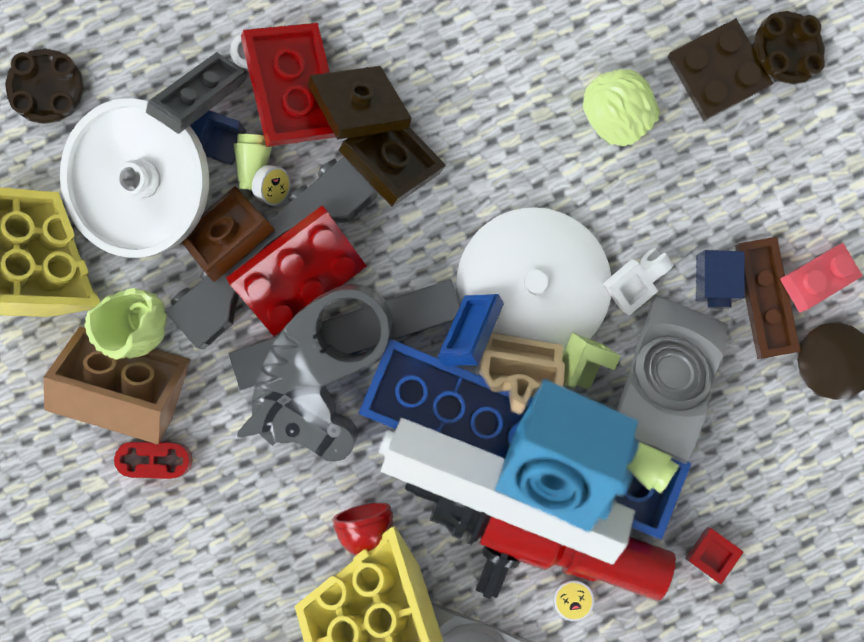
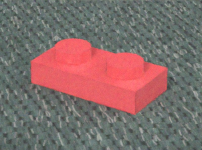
M841 243L783 276L780 280L800 313L830 297L863 275L844 243Z

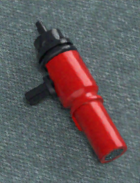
M408 482L406 483V491L434 502L430 521L445 526L452 537L461 539L464 533H466L467 544L472 545L480 538L479 544L484 545L482 553L487 558V561L476 586V591L483 593L485 598L491 599V596L498 598L509 568H517L520 562L543 570L558 565L562 567L564 574H572L591 582L600 580L656 601L664 598L671 585L676 565L675 553L629 536L627 546L612 565Z

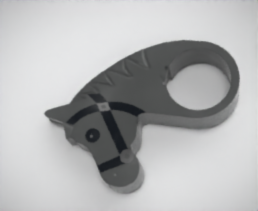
M346 284L318 296L296 314L282 330L265 359L254 388L252 416L240 428L237 436L247 437L260 434L272 446L277 442L298 443L310 449L324 460L331 462L341 461L349 456L358 438V430L351 419L336 413L335 401L326 385L367 367L375 362L383 353L392 332V315L385 300L371 288L358 284ZM341 298H355L367 303L375 311L380 321L381 337L379 342L372 349L361 354H346L338 351L332 345L327 346L319 330L322 327L324 309L329 303Z

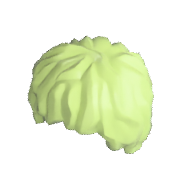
M618 69L613 70V72L602 73L591 81V84L584 93L583 109L588 121L600 138L606 140L610 145L627 146L634 144L648 130H651L654 123L659 120V107L650 84L637 71Z
M131 288L106 296L101 303L87 312L85 317L86 334L89 337V342L94 344L96 350L102 351L104 355L114 359L125 357L131 359L146 355L160 345L165 334L167 314L165 313L164 302L155 293Z

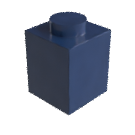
M704 250L696 255V301H707V308L728 309L732 308V302L745 298V251Z

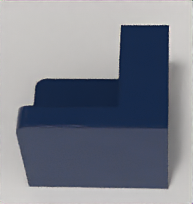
M209 110L191 124L190 127L201 142L206 157L233 165L235 162L233 143H237L238 134H245L246 129L240 121Z

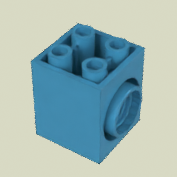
M543 379L515 430L494 490L589 533L599 518L602 520L607 519L614 504V496L616 494L623 496L629 486L632 472L627 470V466L633 461L640 441L634 438L638 421Z

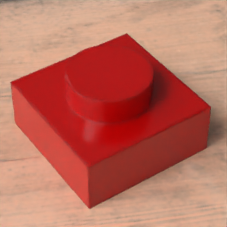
M706 527L685 559L717 583L722 584L744 552L712 528Z

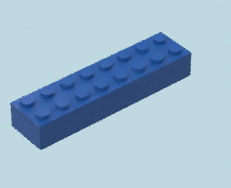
M389 339L358 414L394 429H397L400 419L404 418L505 459L515 430L533 398H529L522 414L512 412L509 391H491L481 376L455 365H443L438 358ZM671 458L679 467L661 493L653 488L649 491L632 474L631 481L624 495L619 496L616 494L614 496L615 503L635 510L631 528L662 540L692 463L687 462L684 464Z

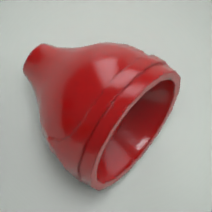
M388 503L364 504L336 514L332 519V526L342 546L348 552L357 556L364 549L371 551L378 546L383 537L382 535L393 526V511Z

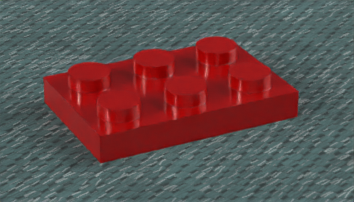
M318 23L243 30L241 40L266 147L336 138L308 86L310 75L330 73Z
M320 206L227 276L226 279L269 332L276 336L310 302L318 296L342 286L367 266L327 210Z

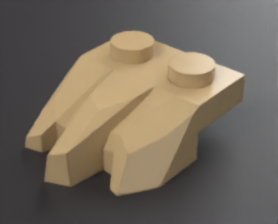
M492 333L480 360L479 374L491 391H509L511 411L522 414L530 396L534 397L543 379L563 387L565 363H562L563 345Z

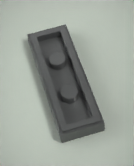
M216 52L149 100L145 112L177 134H180L240 87L246 80L248 72Z

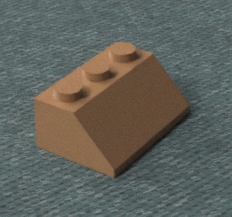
M79 326L43 377L44 410L159 444L172 421L190 359L158 349L131 359L127 357L120 359L110 358L108 355H104L102 351L96 350L95 345L89 342L86 328Z

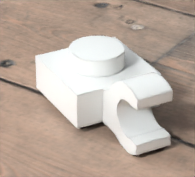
M653 248L642 257L641 264L631 259L606 280L603 286L620 310L630 316L658 292L653 282L667 273L674 265L666 253L660 255L657 249Z

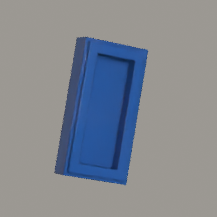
M499 294L464 296L437 356L443 365H479L504 305Z

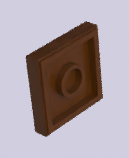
M235 186L203 213L195 229L182 241V244L205 274L213 282H216L275 229Z

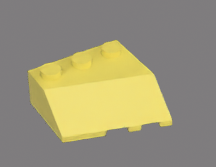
M0 187V315L59 316L91 310L100 303L97 293L94 294L87 276L89 272L85 261L81 260L75 244V234L59 192Z
M392 526L382 535L383 537L377 547L371 551L364 549L340 572L328 578L294 606L304 642H444L420 566L395 526Z

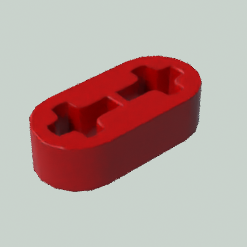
M140 441L129 442L120 446L114 457L117 471L123 476L130 478H178L190 470L193 461L190 450L185 445L176 442H159V444ZM133 448L136 449V454L139 456H150L149 463L136 465L135 471L132 470L130 463H125L124 459L125 455L132 454ZM172 449L176 450V456L183 457V464L176 466L175 472L171 471L169 464H157L158 457L171 455Z

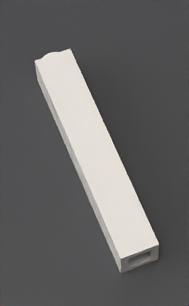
M404 418L400 419L395 433L387 430L379 449V454L385 456L380 472L484 512L612 565L628 544L635 513L633 509L614 502L607 519L602 520L599 518L588 533L495 491L494 488L505 460L502 457Z

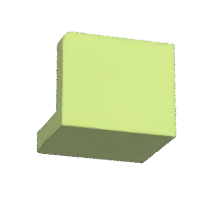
M572 333L562 357V363H565L564 385L570 388H575L578 385L589 389L600 365L615 370L621 355L604 344Z

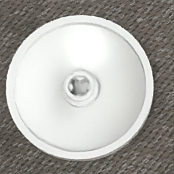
M123 98L103 103L88 112L77 123L69 135L63 150L60 165V185L63 200L72 221L90 242L108 253L122 257L138 258L154 256L169 251L192 233L206 207L209 193V169L202 144L190 126L180 134H177L145 112L148 100Z
M522 208L495 217L472 237L462 254L456 280L457 298L461 305L465 295L499 294L504 305L492 333L563 345L564 353L572 333L591 339L601 326L611 300V295L605 289L603 283L611 277V271L601 245L594 235L580 222L564 213L551 209Z

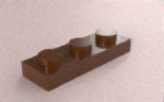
M772 237L738 243L735 245V250L745 251V300L757 359L801 352L790 297L780 278L785 276L778 238Z

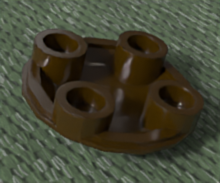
M790 11L773 13L764 19L756 31L754 48L758 62L766 73L779 82L793 85L807 82L821 72L825 67V47L820 34L822 29L821 22L813 15L803 16Z
M46 48L32 50L27 53L20 52L14 55L11 59V68L8 70L5 83L7 99L12 109L28 121L41 124L59 122L71 115L81 102L84 89L82 74L71 57L60 51Z
M834 322L818 326L810 331L805 339L800 341L801 352H797L799 373L808 388L815 395L822 398L839 400L852 398L864 390V334L851 325Z

